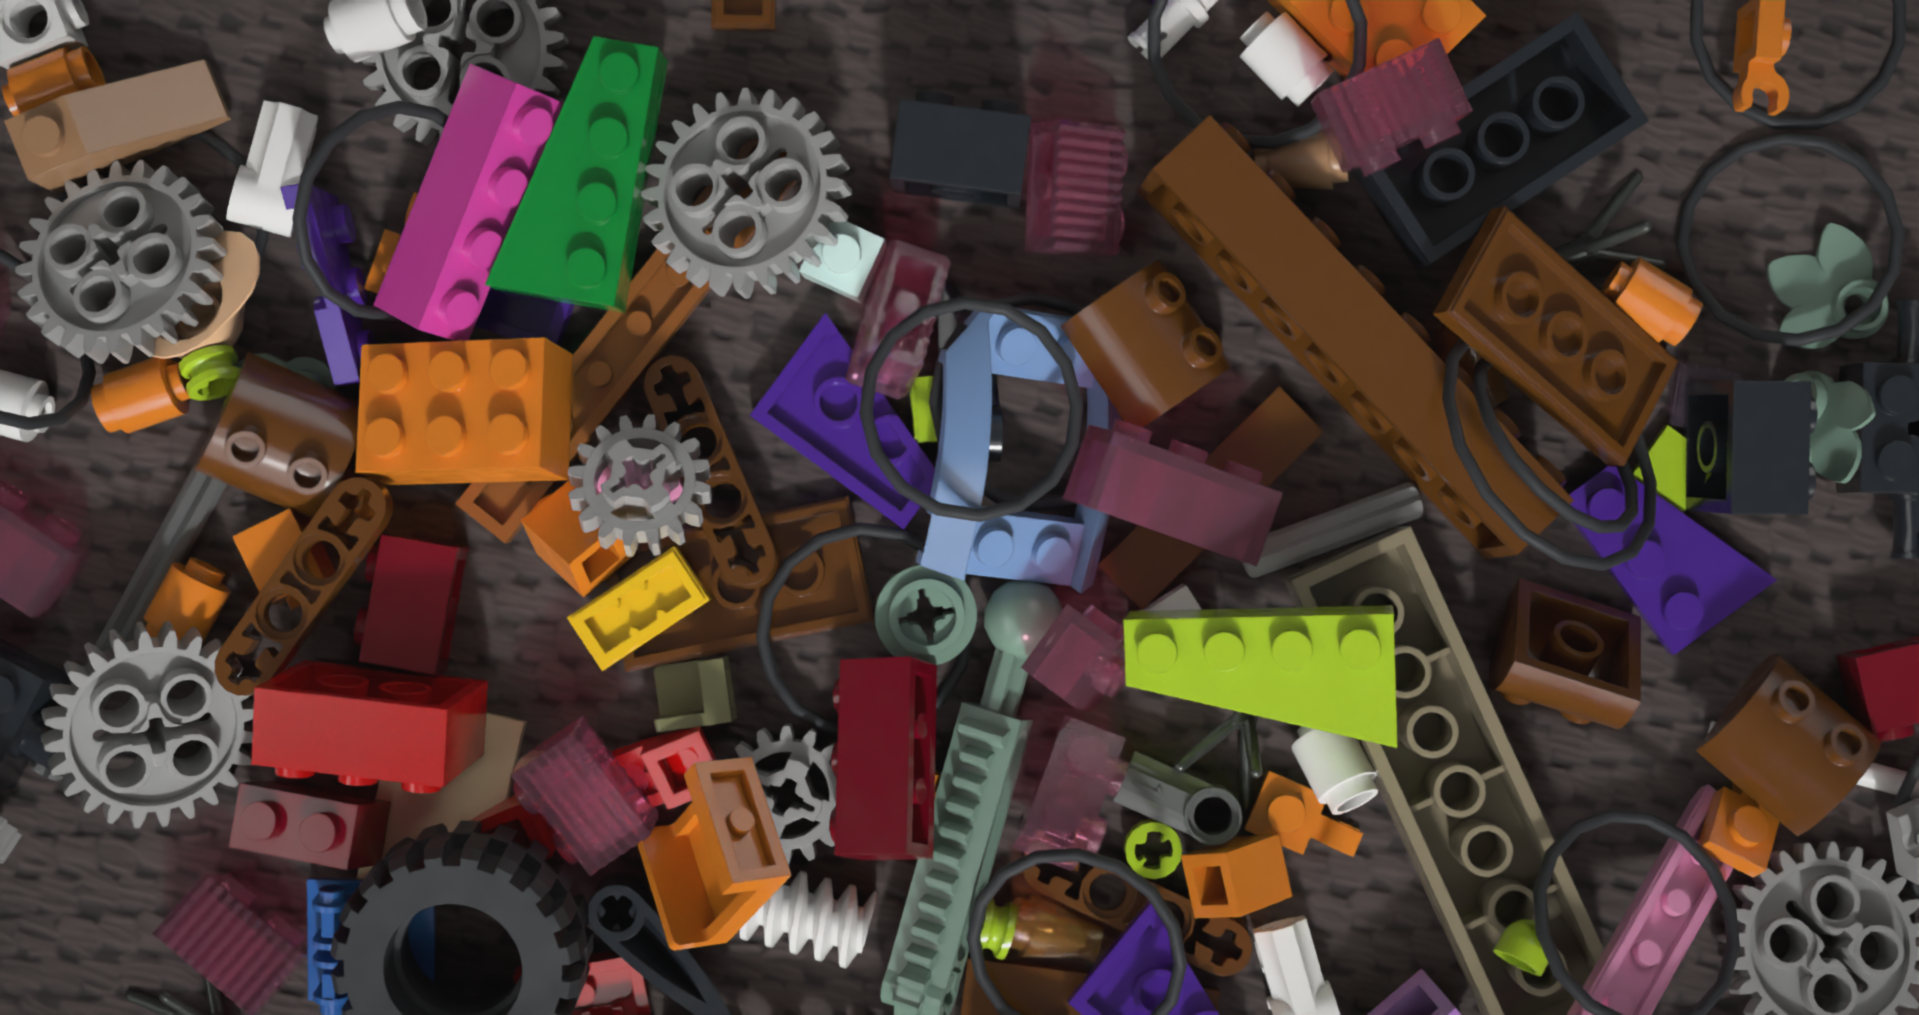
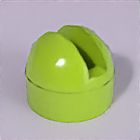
M1520 919L1509 924L1504 932H1502L1493 950L1497 956L1506 962L1536 976H1542L1548 964L1536 936L1534 920Z

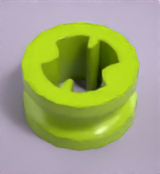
M213 345L204 347L190 353L180 361L179 370L181 375L186 379H191L186 385L188 396L191 399L205 401L228 395L240 370L239 367L234 366L237 363L238 356L232 346Z
M1155 819L1140 821L1131 827L1125 837L1124 852L1127 862L1136 873L1145 878L1158 879L1166 877L1176 869L1181 861L1182 845L1180 838L1171 826ZM1148 832H1160L1162 834L1159 838L1162 843L1168 839L1170 840V853L1160 855L1159 865H1145L1146 858L1144 855L1136 857L1135 846L1136 844L1146 843Z
M992 898L986 907L980 942L982 951L983 949L992 950L994 958L1003 960L1010 949L1017 923L1018 909L1016 903L1007 902L1003 907L995 905V900Z

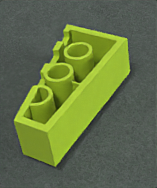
M1393 605L1130 611L1123 620L1126 686L1397 748Z

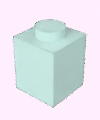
M847 221L829 222L827 229L837 239L836 246L818 242L813 249L819 256L822 264L816 267L804 260L799 272L804 278L862 303L887 248L884 238Z

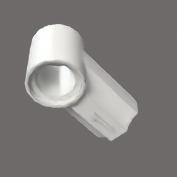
M264 100L246 166L240 165L233 185L226 220L286 237L292 236L294 230L292 222L294 209L286 210L280 187L299 184L301 173L305 169L315 138L318 123L317 115L282 102Z
M1304 915L1264 924L1252 930L1261 969L1265 975L1270 992V997H1266V1001L1273 1015H1340L1331 985L1328 980L1324 981L1307 919Z

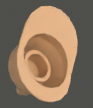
M223 231L214 238L227 250V255L210 262L223 275L222 281L204 284L203 290L214 300L213 304L202 305L195 303L190 310L199 322L197 326H190L179 321L174 326L178 342L172 344L160 335L155 338V353L152 357L162 359L179 357L183 359L190 353L204 347L213 345L233 346L237 342L243 330L246 301L253 293L260 274V255L255 243L241 232Z

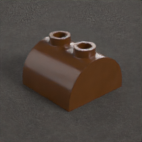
M1160 259L1111 289L1060 326L1133 434L1233 366L1223 352L1222 343L1218 335L1205 326L1186 298L1185 289L1181 281L1175 275L1169 273Z
M248 352L198 455L194 470L283 508H292L298 514L312 519L331 491L340 483L357 445L359 400Z
M1519 578L1508 600L1492 650L1489 667V685L1491 689L1498 691L1504 699L1513 704L1526 705L1534 702L1558 710L1564 718L1576 724L1583 725L1593 721L1614 729H1621L1628 723L1641 703V617Z
M1774 654L1762 661L1751 674L1696 751L1796 836H1799L1827 816L1855 787L1874 761L1880 749L1881 740L1782 657Z

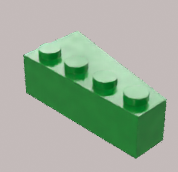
M593 36L487 278L486 286L504 293L622 313L626 312L645 200L641 196V191L647 189L649 173L645 168L646 165L651 164L668 60L659 47Z

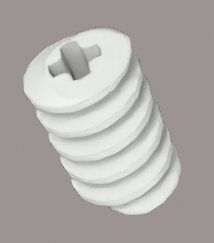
M800 870L789 886L783 884L739 930L740 938L748 941L761 925L764 929L765 946L772 948L783 933L786 932L788 933L790 953L796 955L801 951L808 939L813 940L814 958L820 962L824 960L832 947L836 946L838 947L839 966L846 969L858 953L862 954L879 892L874 891L863 907L858 906L857 888L855 885L849 884L840 898L836 900L833 899L832 880L825 877L814 893H811L808 890L807 872Z

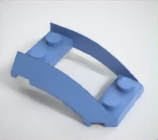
M1018 309L1046 326L1072 361L1078 386L1087 388L1086 448L1074 517L1022 511L976 522L936 516L927 510V513L931 515L924 550L918 549L916 563L964 581L966 574L1067 585L1073 587L1079 593H1083L1094 584L1112 506L1118 460L1119 412L1060 327L1072 317ZM973 311L964 322L968 327L948 349H941L938 361L943 364V404L939 447L930 497L940 503L980 509L985 507L981 506L990 449L992 374L1064 384L1059 365L1036 335L1003 315Z

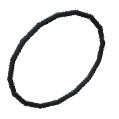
M1460 338L1446 358L1442 401L1454 449L1481 498L1521 540L1561 564L1605 571L1637 557L1655 526L1657 481L1644 435L1641 433L1634 446L1644 481L1643 522L1629 546L1604 558L1568 553L1529 530L1492 491L1466 444L1455 393L1459 360L1469 345Z

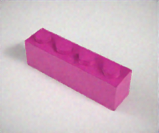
M471 63L469 64L374 306L418 330L454 341L470 339L490 289L485 283L564 105L563 102Z

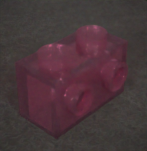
M1067 604L1021 668L1071 706L1091 713L1103 695L1106 694L1110 698H1114L1126 684L1124 643L1122 642L1124 640V627L1092 604H1089L1083 613Z
M1065 715L1054 732L1012 848L1026 854H1030L1035 850L1081 848L1097 853L1108 824V820L1098 817L1106 794L1114 797L1117 796L1128 769L1129 761L1120 758L1126 738ZM1056 862L1051 864L1072 871L1079 862Z

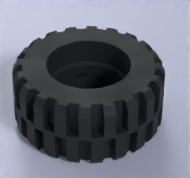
M462 820L453 832H448L447 827L443 823L424 828L416 840L405 837L392 846L382 860L376 862L348 899L339 916L342 924L333 935L330 954L335 960H340L331 972L334 992L339 995L347 993L349 997L341 1011L343 1015H572L590 970V966L587 963L593 951V930L584 927L588 919V905L585 896L581 894L571 895L569 890L575 878L565 864H560L553 869L545 861L550 852L547 847L535 839L529 848L514 841L518 830L499 824L493 834L481 833V821ZM443 904L465 905L483 911L497 920L514 940L522 963L520 979L512 988L499 994L484 997L463 996L440 987L426 976L412 954L408 938V926L411 919L420 910Z

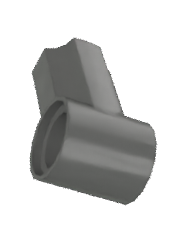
M1134 750L1113 799L1118 804L1187 833L1203 844L1212 846L1225 844L1234 838L1242 822L1241 806L1230 790L1185 771L1178 772L1174 766L1137 750ZM1218 797L1230 806V818L1226 825L1219 830H1204L1194 820L1195 808L1205 798Z

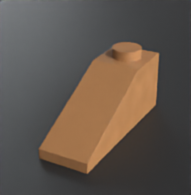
M203 59L66 94L9 118L4 122L27 179L59 194L66 191L65 182L71 180L76 185L87 182V173L93 169L97 170L101 175L110 172L113 161L118 160L123 165H127L231 120V117L210 65Z

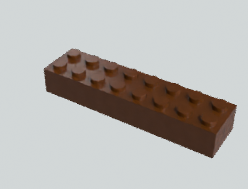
M1209 115L1151 170L1137 192L1484 559L1518 555L1529 544L1521 540L1481 498L1454 449L1442 401L1446 362L1444 363L1427 345L1431 341L1427 330L1413 316L1406 312L1399 315L1385 301L1382 296L1386 293V290L1380 280L1363 265H1357L1354 268L1337 250L1341 243L1333 230L1317 217L1309 220L1292 202L1296 195L1290 185L1271 169L1265 173L1247 155L1251 150L1250 145L1234 126L1228 122H1223L1219 125ZM1458 365L1455 400L1466 444L1492 491L1529 530L1539 535L1560 514L1536 496L1505 461L1484 426L1475 396L1472 393L1473 379ZM1493 407L1497 421L1518 455L1548 488L1571 504L1574 499L1562 488L1566 484V479L1559 469L1541 455H1537L1534 458L1517 440L1521 436V432L1516 424L1504 412Z

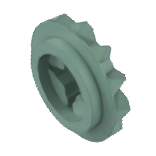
M914 564L897 574L891 575L881 593L876 597L874 624L882 643L895 657L911 656L935 665L943 664L960 654L974 634L977 622V607L974 596L964 580L934 571L919 564ZM923 589L924 595L928 597L932 606H942L943 609L952 607V610L945 611L941 616L933 619V629L930 630L932 640L928 641L926 633L922 631L918 622H908L907 619L898 621V618L906 617L907 613L917 610L918 590Z

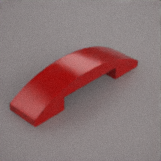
M700 726L669 732L618 748L564 770L509 797L470 821H481V833L493 834L499 824L518 830L514 841L529 848L534 839L550 850L546 859L553 857L557 846L665 803L669 810L692 801L684 774L695 762L714 761L717 759Z

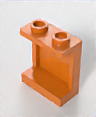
M752 757L693 763L684 774L692 803L675 823L643 828L636 836L638 849L668 946L672 950L727 943L791 876Z

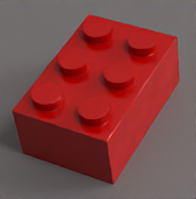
M303 660L254 687L251 765L275 767V774L285 778H306L318 772L338 775V781L346 785L366 786L375 784L378 780L401 782V788L407 792H438L441 790V787L446 786L484 755L488 680Z

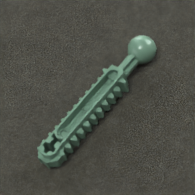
M1023 580L1006 582L993 592L984 607V628L996 649L980 704L976 702L961 703L934 800L933 859L917 860L889 964L882 982L881 1002L894 1006L893 1015H950L954 1007L969 952L967 934L974 902L988 884L1034 721L1017 715L1032 658L1043 655L1056 643L1063 631V609L1060 601L1049 586L1041 582Z

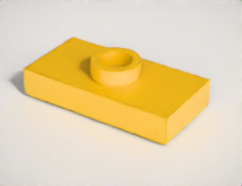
M674 546L569 615L567 619L603 671L710 601L711 597L678 547Z

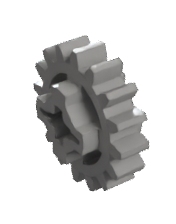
M648 414L642 428H633L627 415L621 416L619 432L612 435L608 429L600 425L595 429L599 443L596 448L582 443L578 446L579 459L584 466H572L568 470L570 484L576 487V489L568 493L572 510L582 511L578 518L584 533L594 531L600 527L598 538L602 548L607 549L617 539L623 540L626 556L633 557L638 543H648L653 555H660V539L669 536L672 541L682 545L685 543L682 525L684 523L697 527L702 525V510L697 504H709L712 500L711 486L704 483L711 478L709 461L698 459L701 452L699 441L696 438L680 443L682 437L680 424L673 422L662 432L656 428L654 415ZM608 466L611 470L610 479L600 485L602 492L597 494L599 478L603 470ZM683 476L684 486L678 501L673 504L670 501V491L679 486L678 479ZM635 481H638L644 487L649 485L651 486L643 490L638 484H630Z
M785 723L780 733V739L774 740L771 733L766 728H762L757 731L758 748L754 749L751 745L742 741L735 747V750L740 758L752 757L754 764L773 753L792 752L786 765L769 771L762 767H756L789 865L794 849L800 848L803 855L810 861L815 859L817 855L816 840L820 839L831 847L835 845L830 835L829 820L831 812L836 806V777L831 766V754L835 742L821 750L815 746L818 730L811 728L803 740L795 739L792 724ZM813 762L818 765L826 777L829 797L815 790L809 775ZM787 778L797 782L795 793L799 797L804 798L803 804L793 801L787 809H782L776 805L778 794L770 790V784L780 787ZM806 818L813 822L815 820L819 822L806 832L796 835H782L786 825L798 819Z

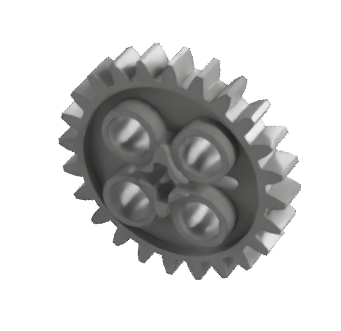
M422 0L425 10L434 0ZM450 0L451 12L449 18L443 24L435 27L427 26L425 30L416 33L414 41L362 60L361 62L365 65L377 67V71L368 75L363 80V83L370 90L386 89V92L378 99L375 106L394 101H404L436 107L448 116L453 107L450 97L457 85L459 68L461 69V87L470 63L487 71L502 72L504 78L539 93L559 96L561 91L548 80L549 72L567 71L568 65L560 58L552 55V50L562 48L569 43L568 38L563 33L549 31V28L563 18L562 13L557 7L540 9L547 0H477L472 7L468 22L467 10L465 8L466 0ZM499 9L513 10L514 23L510 31L500 37L488 36L486 32L488 17ZM466 32V37L476 45L474 53L465 52L462 55L460 64L459 59L450 52L452 44L461 45ZM427 61H437L441 71L438 82L427 90H417L414 85L416 69ZM402 114L396 115L393 125L403 133L418 123L415 140L427 146L438 132L440 139L444 128L433 120Z
M742 88L738 105L733 106L725 95L720 92L716 95L715 112L708 114L703 107L696 103L693 105L696 123L691 127L678 120L672 122L675 132L680 137L675 144L657 141L656 147L667 158L664 164L646 165L645 170L659 182V185L641 191V196L651 206L657 207V209L646 214L643 220L654 231H660L651 242L663 254L670 253L666 263L679 274L687 270L686 278L696 287L701 288L709 280V287L717 295L724 297L733 282L735 290L743 298L750 299L754 283L759 281L772 295L776 293L777 275L784 273L796 284L801 281L797 267L801 260L804 259L816 267L822 264L819 256L813 249L818 242L836 246L838 241L827 229L829 222H844L848 219V215L839 205L834 203V200L852 195V189L844 180L836 178L850 169L849 164L841 154H833L841 144L831 131L823 132L826 124L815 111L805 115L806 109L798 99L792 97L783 106L782 100L776 92L768 89L759 105L753 93L748 88ZM759 139L758 146L753 154L744 159H737L738 151L743 144L750 140ZM787 152L786 158L779 159L780 153ZM802 180L801 189L796 196L790 200L779 201L780 192L785 185L792 181ZM713 185L710 197L701 205L692 206L693 197L697 191L704 186ZM747 187L753 190L746 199L739 196ZM756 226L755 235L750 243L744 247L734 248V241L738 233L746 227ZM707 227H713L711 234L707 235L705 233Z
M117 160L112 163L109 178H105L97 170L93 169L87 173L88 185L80 188L71 180L65 182L68 198L63 203L51 197H47L44 200L52 215L48 220L40 218L30 219L29 224L40 233L37 240L20 242L19 248L31 256L32 261L15 267V272L29 282V284L17 292L21 299L32 306L26 313L27 317L42 328L41 333L56 345L62 346L77 358H80L85 353L99 364H103L110 353L122 363H129L133 346H136L147 356L152 357L155 354V338L160 335L172 344L178 342L174 326L179 321L196 327L199 322L190 309L195 303L212 305L214 302L210 295L203 290L204 284L223 280V275L210 262L227 255V250L214 239L224 231L223 226L211 216L215 210L214 207L185 177L179 179L164 165L155 172L144 160H138L132 172H130ZM168 260L167 264L158 271L159 267ZM112 298H114L113 302L106 309H104L106 304Z
M165 621L158 637L150 638L144 624L137 622L134 630V640L125 642L115 629L109 630L110 649L102 652L95 645L89 642L86 643L84 647L90 662L85 667L70 661L64 663L66 673L72 681L71 685L51 684L49 687L52 698L62 705L44 708L41 712L45 725L54 728L41 735L45 751L56 752L47 759L52 775L65 774L60 784L67 797L82 791L79 800L83 811L86 813L91 812L103 803V813L107 823L113 824L122 812L127 810L134 828L141 827L147 812H155L162 827L168 826L171 809L180 807L182 812L189 819L195 817L193 800L202 797L205 801L215 806L219 802L213 787L218 782L231 787H236L239 784L230 769L232 764L251 765L252 758L241 744L252 743L253 725L247 721L253 720L254 700L246 699L249 696L232 694L218 683L214 669L215 659L222 647V643L215 638L201 649L202 636L195 627H191L181 640H177L176 631L171 622ZM235 657L234 661H236L241 666L240 673L238 674L239 676L244 668L240 663L239 659ZM247 676V677H238V678L242 681V680L245 679V678H249V676ZM183 680H194L197 682L195 690L188 697L182 699H170L167 697L169 690L177 682ZM127 691L131 693L130 699L121 708L105 710L99 707L103 698L111 692ZM205 713H210V717L207 720H197ZM161 718L156 721L155 731L144 732L149 728L150 719ZM103 729L106 731L98 738L93 737L94 732ZM190 740L203 742L201 749L194 756L188 758L174 757L176 749L184 742ZM132 751L138 754L135 761L126 768L111 769L106 767L110 759L118 753Z
M1820 842L1815 854L1810 843L1793 844V859L1784 850L1771 852L1770 863L1773 871L1767 868L1766 871L1754 878L1752 877L1756 884L1754 887L1733 885V892L1743 902L1741 909H1736L1740 951L1734 970H1739L1741 977L1733 982L1728 990L1731 994H1750L1752 996L1744 1008L1743 1013L1745 1015H1765L1766 1013L1768 1015H1898L1895 1011L1897 1006L1918 1008L1919 1003L1907 990L1910 984L1919 985V971L1915 970L1916 961H1919V947L1916 946L1915 939L1919 937V923H1912L1909 917L1910 914L1919 908V899H1900L1898 897L1907 881L1904 877L1891 876L1883 880L1881 879L1887 862L1884 859H1870L1862 865L1863 850L1860 847H1846L1841 855H1839L1836 842ZM1826 883L1833 888L1837 897L1835 910L1828 917L1821 914L1816 901L1818 891ZM1788 901L1793 902L1794 910L1803 922L1794 919L1787 911L1786 904ZM1779 926L1786 930L1790 940L1789 950L1781 959L1774 956L1770 947L1771 934ZM1725 933L1717 935V940L1726 944ZM1817 934L1830 935L1832 939L1825 946ZM1868 934L1875 938L1879 949L1877 959L1870 966L1865 964L1860 952L1861 943ZM1826 947L1828 953L1833 958H1822L1819 953ZM1846 970L1856 974L1863 982L1864 987L1862 991H1857L1856 983ZM1825 976L1832 984L1833 995L1830 1003L1822 1009L1816 1003L1813 991L1819 978Z

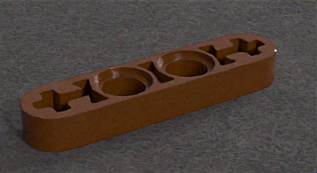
M674 355L662 357L650 366L644 380L645 393L661 431L664 432L670 425L669 418L681 417L677 404L669 394L659 396L658 390L666 386L664 375L669 371H675L681 379L690 376L691 382L683 387L684 396L693 411L701 404H704L705 411L687 414L676 421V423L680 424L682 437L680 443H682L684 436L692 428L701 426L712 430L716 435L717 443L712 455L704 459L709 461L711 478L704 483L710 485L711 489L717 485L730 484L738 488L741 494L740 508L734 515L728 518H716L708 512L706 504H697L702 510V528L719 568L725 577L739 588L751 590L763 587L772 580L777 572L779 563L777 549L704 379L694 364L684 357ZM751 518L755 523V527L742 529L747 543L755 551L764 548L766 556L761 557L757 561L759 572L754 575H749L743 568L733 570L732 562L740 558L736 542L731 535H728L720 542L717 535L718 532L736 530Z
M352 477L341 481L331 491L220 648L215 659L214 672L218 683L226 691L237 696L254 695V687L278 675L287 668L388 525L393 514V500L389 491L382 483L369 478ZM369 491L372 497L368 505L375 511L372 519H356L348 529L347 534L358 537V541L353 547L343 535L327 530L326 525L331 520L335 526H344L353 512L351 505L346 502L349 495L363 496ZM320 541H327L333 544L340 555V565L337 571L331 577L325 579L314 576L307 566L309 549ZM283 594L295 597L302 608V619L299 625L289 632L277 629L269 617V608L272 601ZM255 627L263 637L281 643L283 647L280 652L274 646L265 647L255 662L257 669L262 672L260 678L249 677L241 681L237 677L241 666L234 659L237 654H252L262 642V638L251 634Z
M1047 834L1040 835L1032 840L1025 848L1023 857L1035 850H1050L1052 847L1059 849L1081 848L1090 852L1094 851L1062 836ZM1078 861L1062 862L1065 866L1078 872ZM1038 864L1023 871L1026 881L1036 891L1122 932L1148 901L1144 894L1122 879L1125 883L1126 892L1121 903L1112 908L1099 907L1090 898L1089 889L1091 883L1101 874H1117L1094 866H1090L1081 877L1078 896L1065 892L1073 883L1071 879L1059 873H1053L1049 880L1046 881L1038 877L1040 873ZM1143 877L1158 889L1165 901L1174 902L1182 909L1183 920L1180 928L1184 944L1192 934L1195 923L1190 897L1153 879ZM1233 917L1207 918L1202 922L1200 928L1202 931L1215 937H1221L1225 929L1232 930L1234 932L1232 940L1239 948V952L1235 957L1225 954L1220 962L1213 961L1212 948L1207 943L1196 938L1193 940V949L1191 951L1184 948L1188 963L1222 977L1234 975L1243 970L1250 961L1253 950L1251 937L1245 927Z

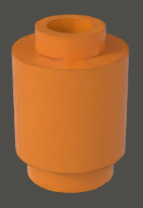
M64 46L9 68L7 70L8 83L2 85V94L13 116H16L60 96L105 85L106 82L95 57L87 47L82 46L72 50L70 47Z
M1641 257L1636 258L1630 266L1622 261L1619 262L1601 288V292L1656 342L1659 343L1664 340L1672 346H1676L1686 336L1698 318L1703 306L1701 301L1692 297V288Z
M152 357L105 374L103 382L95 384L91 388L92 404L103 427L110 433L123 430L125 433L130 434L187 414L189 411L188 399L191 398L188 396L186 385L191 379H186L181 375L179 370L180 362L174 363L171 358Z
M190 557L186 565L173 562L143 616L148 622L145 628L150 638L158 637L164 622L169 621L176 631L177 640H181L191 627H195L202 636L203 645L231 593V590L221 583L225 573L217 567L194 557Z

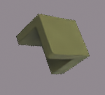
M729 656L655 667L654 678L660 717L654 719L656 732L728 723L737 719Z

